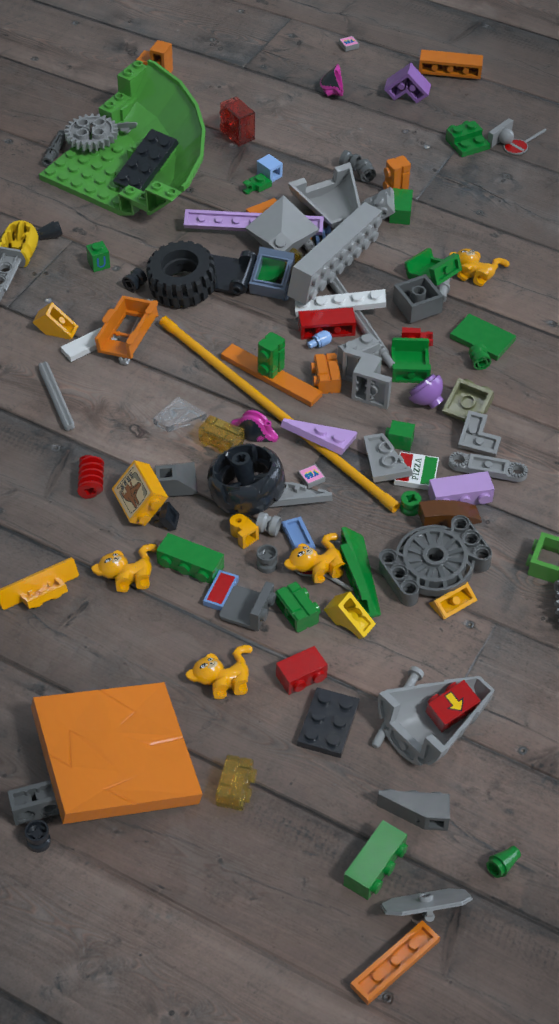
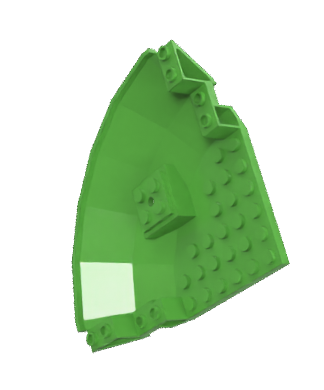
M149 59L147 65L137 60L117 75L118 92L99 107L100 117L106 115V119L111 117V121L115 120V124L137 122V126L126 134L121 130L118 131L117 140H114L115 143H110V147L104 146V149L98 148V151L92 149L91 152L89 149L83 151L82 148L76 150V146L71 147L39 174V180L120 216L134 215L140 209L146 211L147 215H151L171 203L190 186L204 159L206 130L199 105L180 79L157 62ZM151 129L177 139L179 144L144 191L130 185L125 188L115 185L113 180Z

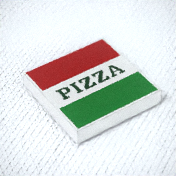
M400 452L399 455L404 459V463L413 470V476L394 479V485L428 490L429 480L436 479L439 457Z

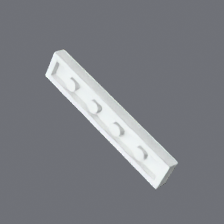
M382 289L316 296L314 300L311 299L306 305L295 300V314L298 317V311L353 307L354 311L386 308V291Z

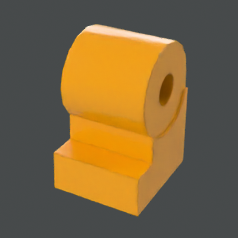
M235 514L230 518V533L233 537L238 538V545L242 549L259 540V527L243 514Z

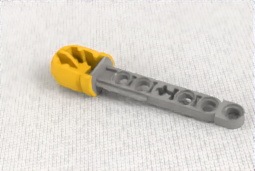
M23 220L14 221L9 224L0 239V281H3L0 284V301L4 293L7 292L18 267H27L38 244L36 228L31 223ZM5 268L10 269V270L7 271V272H2V271H1L2 269H5Z

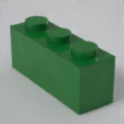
M170 533L166 535L156 550L158 564L165 568L176 570L183 575L194 577L201 582L212 584L218 571L224 568L223 553Z
M382 820L344 873L343 886L366 900H369L373 893L377 894L382 887V879L385 875L390 876L393 872L396 859L398 857L402 858L408 849L406 844L407 834Z

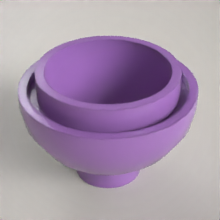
M431 374L409 392L411 394L409 396L410 401L417 405H429L431 409L444 400L441 397L443 390L441 376L439 374L436 376Z

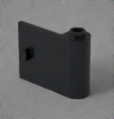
M249 250L242 251L239 259L212 255L217 276L214 290L244 294L250 282L257 255Z

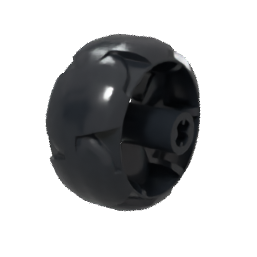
M250 443L233 446L219 454L212 461L208 469L207 479L211 497L221 510L229 514H243L245 516L259 514L267 510L274 502H277L284 492L285 474L282 462L274 451L265 446L260 447ZM237 478V482L227 485L231 480Z

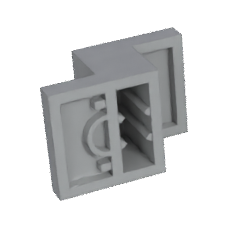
M346 347L343 351L342 379L352 382L351 399L387 410L390 405L392 377L380 374L382 357Z

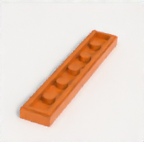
M231 344L221 353V359L310 407L322 397L323 392L283 370L278 372L273 379L261 375L257 369L258 357L234 344Z

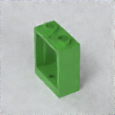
M541 532L539 540H534L532 546L534 553L533 555L529 554L526 566H529L528 575L554 583L559 580V566L539 561L538 558L542 549L559 554V537Z

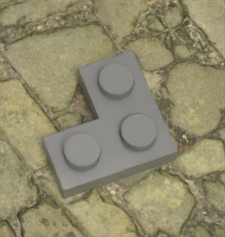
M468 411L458 448L496 457L501 437L483 432L488 415Z

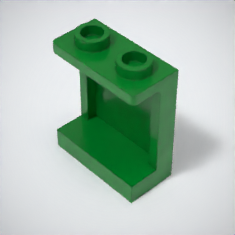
M426 248L404 263L408 279L426 274L436 286L462 270L459 254L453 253L445 259L433 257L431 248Z
M392 338L391 358L395 362L391 369L392 382L420 383L431 375L428 338Z

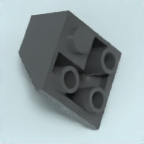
M195 462L155 465L156 477L167 496L198 494Z

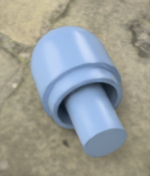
M323 330L312 337L313 340L307 342V346L309 349L315 346L322 348L331 342L332 336L330 332Z

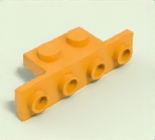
M70 557L1 588V608L5 610L21 602L29 609L37 608L48 600L61 597L62 594L68 592L65 582L79 576L74 559Z

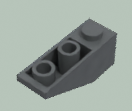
M393 789L378 791V807L424 830L448 831L450 794H443L441 792L424 793L416 790L408 792L395 791Z

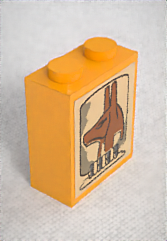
M136 460L132 462L112 488L129 522L146 526L168 498L150 464Z

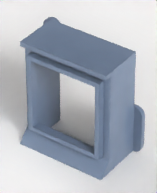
M259 246L258 257L249 282L250 293L284 301L289 300L287 294L292 269L295 265L294 253ZM264 258L287 262L281 284L258 280Z

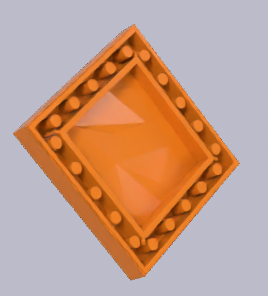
M165 682L33 697L31 710L62 824L200 803L203 793Z

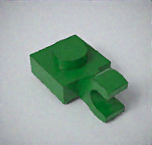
M260 173L249 178V180L243 181V185L246 188L242 189L245 194H250L255 190L261 192L272 187V181Z

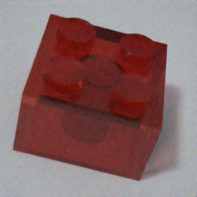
M237 96L221 102L219 112L221 131L238 146L255 140V112Z

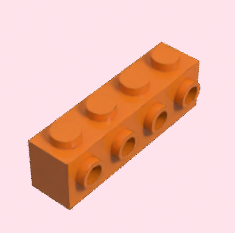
M421 49L419 72L421 74L481 79L483 55Z

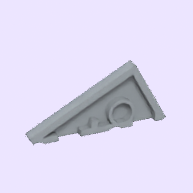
M285 481V488L281 498L270 507L333 501L332 492L318 489V491L308 490L306 485Z

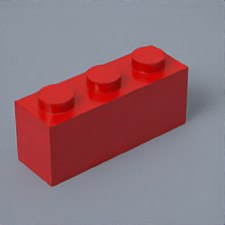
M353 307L298 311L301 340L312 339L315 334L323 330L330 332L332 337L355 336L356 319Z

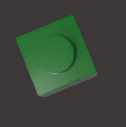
M103 241L86 245L87 261L93 272L110 268L109 251Z
M392 420L391 427L386 428L385 436L395 449L410 451L414 439L415 424Z

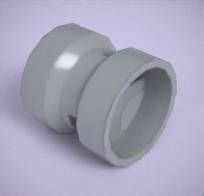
M260 512L256 522L259 532L263 533L265 531L269 535L276 537L281 526V517L276 515L272 517L268 513Z

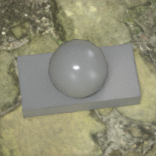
M508 118L488 132L487 140L491 148L499 142L510 144L513 141L514 132L512 127L514 120Z

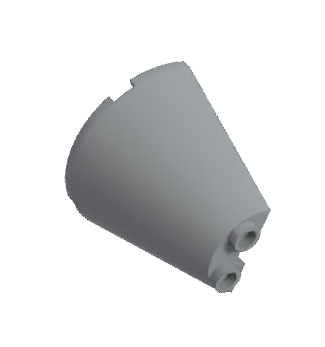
M350 162L335 167L332 179L306 187L307 181L305 178L289 182L291 193L317 216H324V221L333 229L361 206Z

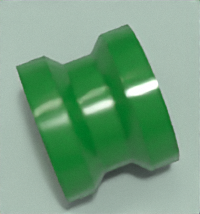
M406 491L402 494L400 511L404 515L415 516L418 514L419 502H421L420 494L416 491Z

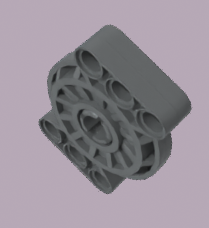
M457 515L451 520V528L441 525L422 526L407 533L400 540L396 551L393 549H383L379 553V571L403 605L411 607L417 604L419 593L426 596H443L469 582L474 570L478 572L489 570L492 550L466 516ZM431 555L432 559L435 558L440 561H432L429 559V556Z

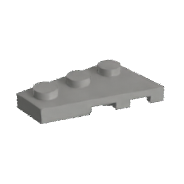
M383 433L364 436L374 483L413 476V470L404 463L402 456L397 454L394 446Z

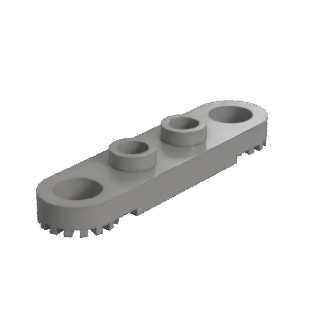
M459 451L457 453L453 452L449 457V466L455 471L465 473L488 471L490 477L515 482L524 481L528 474L527 466H524L525 464H521V462L515 463L506 459L472 453H459ZM459 459V460H462L463 462H462V463H459V464H458V463L456 464V462H454V460ZM514 470H519V471H521L522 473H521V475H520V474L517 475V473L515 474V472L513 473V471H514Z

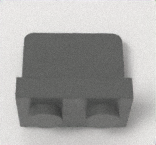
M266 581L261 592L238 585L234 586L220 611V619L259 631L262 623L267 619L270 606H273L276 600L274 584Z

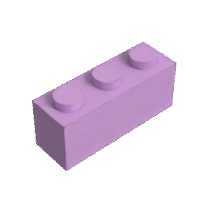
M486 471L430 479L428 495L430 500H454L477 505L492 502L495 489L490 475Z

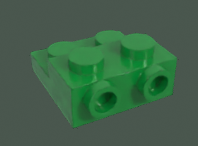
M464 121L461 125H451L446 129L445 140L461 157L490 149V143L482 135L483 129L475 121Z

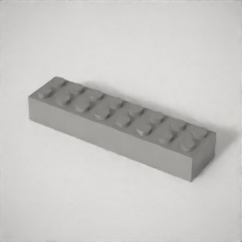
M364 202L298 261L292 269L287 296L305 305L311 299L314 300L317 294L323 291L329 282L332 283L346 266H350L352 261L358 258L364 249L367 250L369 245L377 240L379 236L378 228L382 223V210Z

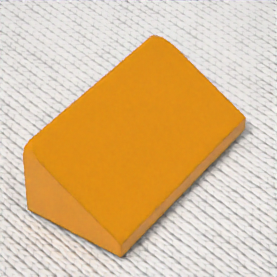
M467 582L465 585L438 597L429 604L444 620L476 602L477 598Z

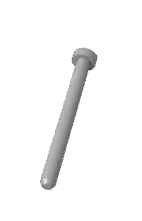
M416 666L410 667L408 671L409 678L403 687L414 686L417 681L423 678L424 672ZM385 722L382 723L372 741L374 748L380 747L386 737L384 729L387 728Z

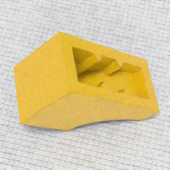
M351 592L336 595L323 609L336 626L341 625L349 629L359 639L364 638L376 624Z

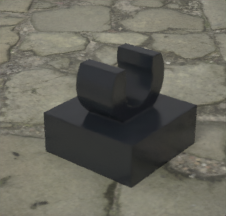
M170 502L163 503L161 510L156 512L159 518L154 520V523L159 528L165 526L169 531L176 530L180 514Z

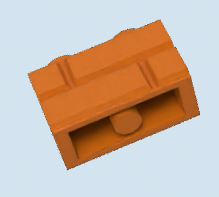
M402 155L396 157V159L392 158L386 161V168H384L385 181L383 182L384 190L389 187L392 189H409L411 163L405 156Z
M327 353L326 355L315 354L314 362L310 363L311 374L315 373V376H313V386L321 390L322 394H328L329 392L340 393L342 380L337 355L335 353Z

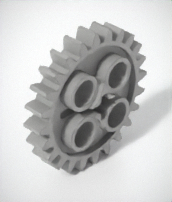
M93 113L91 116L85 114V117L78 116L79 119L73 118V122L69 121V125H66V129H64L67 144H71V147L76 146V150L82 148L83 151L89 149L90 152L92 149L98 151V148L110 147V143H115L114 140H117L118 127L115 124V120L111 121V117L106 119V115L100 117V114H97V116H94ZM91 125H93V127H92V140H90V137H91L90 126H91Z

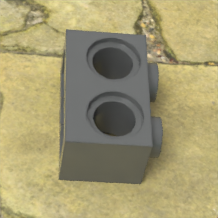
M51 780L7 791L15 826L60 814Z

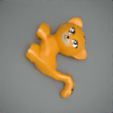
M467 248L449 253V256L453 253L459 254L462 270L457 273V277L462 281L474 277L473 283L480 287L494 276L499 264L504 267H509L510 265L509 261L503 258L493 259L492 264L479 262L481 258L480 253Z
M329 533L322 537L321 544L327 551L321 555H318L308 545L299 544L298 547L293 549L289 558L284 561V566L291 571H312L314 583H323L325 581L324 575L329 572L332 578L341 577L343 571L340 566L345 563L342 560L340 551L329 542L338 540V534Z
M156 544L143 545L138 551L141 559L131 564H128L127 558L124 557L121 551L116 550L113 553L104 555L98 564L91 567V570L97 576L115 579L118 592H127L129 585L134 582L137 589H147L150 586L149 577L152 565L150 557L146 552H156L158 547Z
M250 645L236 647L232 653L236 663L226 669L215 654H207L206 657L199 659L193 669L188 670L185 675L193 683L198 682L203 685H212L214 699H224L229 688H232L235 695H244L248 691L246 683L248 682L249 669L241 654H250L253 648Z

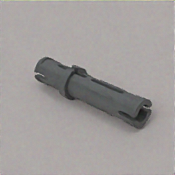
M64 130L57 132L51 146L46 149V155L42 159L44 166L48 167L59 156V150L65 141Z

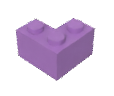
M409 63L387 79L384 90L394 101L407 93L418 103L429 95L431 84L412 63Z

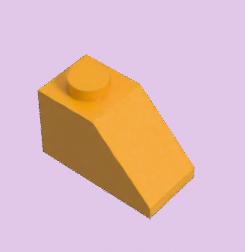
M53 302L40 309L32 322L45 335L69 340L73 338L79 327Z

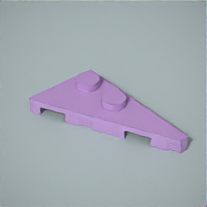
M286 418L282 420L280 426L340 455L356 439L358 433L356 431Z

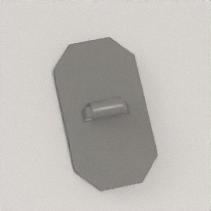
M448 888L391 898L383 902L380 908L385 915L405 916L421 913L426 921L432 922L435 918L434 910L463 906L473 900V898L465 889Z

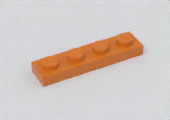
M422 920L350 983V988L369 1005L439 943L440 936Z

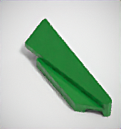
M342 527L340 553L345 563L342 566L351 587H353L357 601L371 618L381 615L364 537L347 527Z

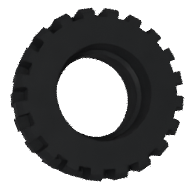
M181 240L177 243L170 242L166 246H161L158 251L153 252L146 265L151 294L157 301L169 307L180 308L185 306L187 308L193 304L197 305L201 300H206L216 287L217 276L214 258L207 248L199 243L194 244L193 241L184 242ZM178 272H192L186 276L172 277V275Z

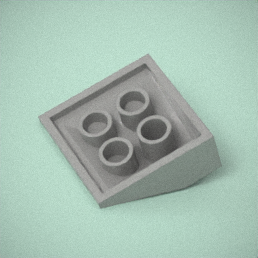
M283 195L251 222L245 230L265 248L294 253L319 231V228Z

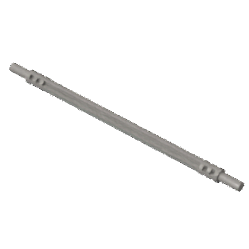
M309 239L303 244V247L308 253L315 247V244ZM337 276L332 283L329 282V285L336 294L348 293ZM361 310L354 311L356 324L363 334L371 333L379 341V357H382L387 366L392 369V365L395 362L390 357L388 349Z

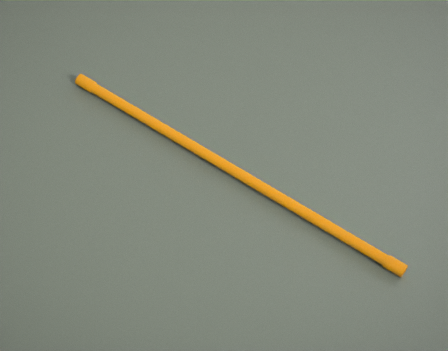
M167 316L160 319V326L176 336L281 422L284 418L294 420L180 329ZM301 437L377 498L392 513L399 509L400 503L381 490L338 454Z

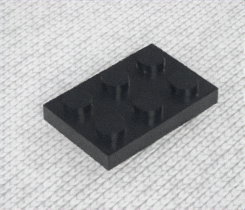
M317 687L299 735L297 746L341 758L360 699Z

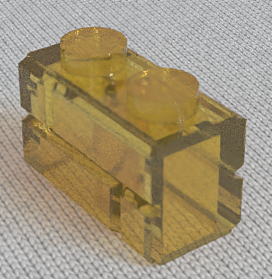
M212 415L208 416L198 430L199 441L202 444L215 447L222 453L233 446L244 443L243 428Z
M229 754L226 756L216 792L217 806L230 807L231 809L242 811L245 803H250L252 789H249L250 783H255L257 769H254V761L252 759L239 758V756Z

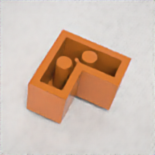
M157 40L150 51L144 50L136 61H142L144 65H147V61L150 59L171 73L173 71L172 43Z

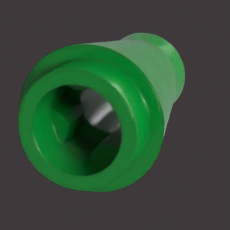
M510 846L508 849L490 856L486 863L489 873L495 878L505 877L515 862L521 857V852L517 847Z

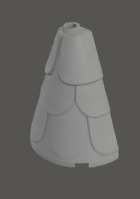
M480 676L447 679L444 682L387 689L380 692L378 696L379 718H384L387 727L384 729V732L400 755L419 766L423 764L431 765L444 757L456 740L461 738L469 725L477 720L492 699L495 690ZM465 680L481 700L480 704L472 713L441 733L425 712L428 700L436 694L440 696L445 693V689L454 682L458 684Z

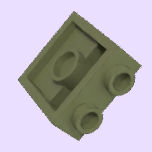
M458 378L442 412L465 422L469 410L486 414L494 399V391L487 386H478L469 379L463 380Z

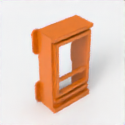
M122 295L115 308L109 309L102 319L104 325L95 337L98 353L132 359L133 353L151 324L159 316L157 310L158 301ZM126 315L142 318L131 334L117 331ZM113 335L129 337L126 342L111 340Z

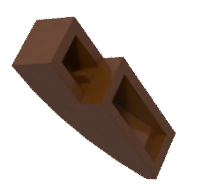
M454 500L419 502L418 514L423 526L441 525L451 528V520L457 515L466 516L472 524L482 522L476 505Z

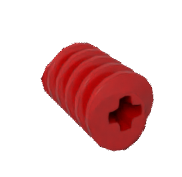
M84 455L79 459L77 492L82 498L91 499L103 491L104 461L100 457Z

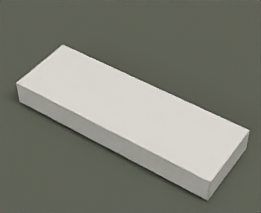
M101 328L61 346V352L72 362L97 350L95 337ZM113 335L111 340H117L118 336Z

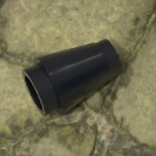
M52 221L36 230L39 240L57 238L63 234L59 221Z

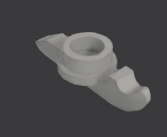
M124 122L116 124L118 131L121 130L126 134L131 129H134L138 123Z

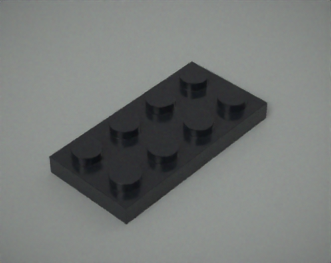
M151 129L113 182L122 188L130 185L144 191L179 142L173 137Z

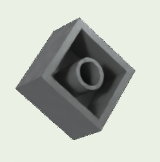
M426 274L394 285L393 302L410 323L442 313L444 296Z

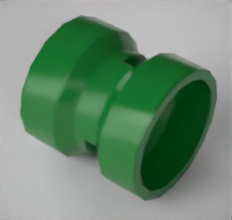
M475 344L469 349L468 354L475 369L483 370L491 365L492 361L485 345Z

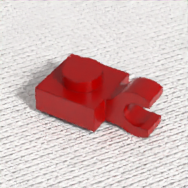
M402 327L401 338H428L429 346H433V332H421V328Z

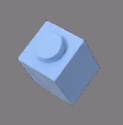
M268 154L257 160V175L262 173L274 182L282 177L283 163Z

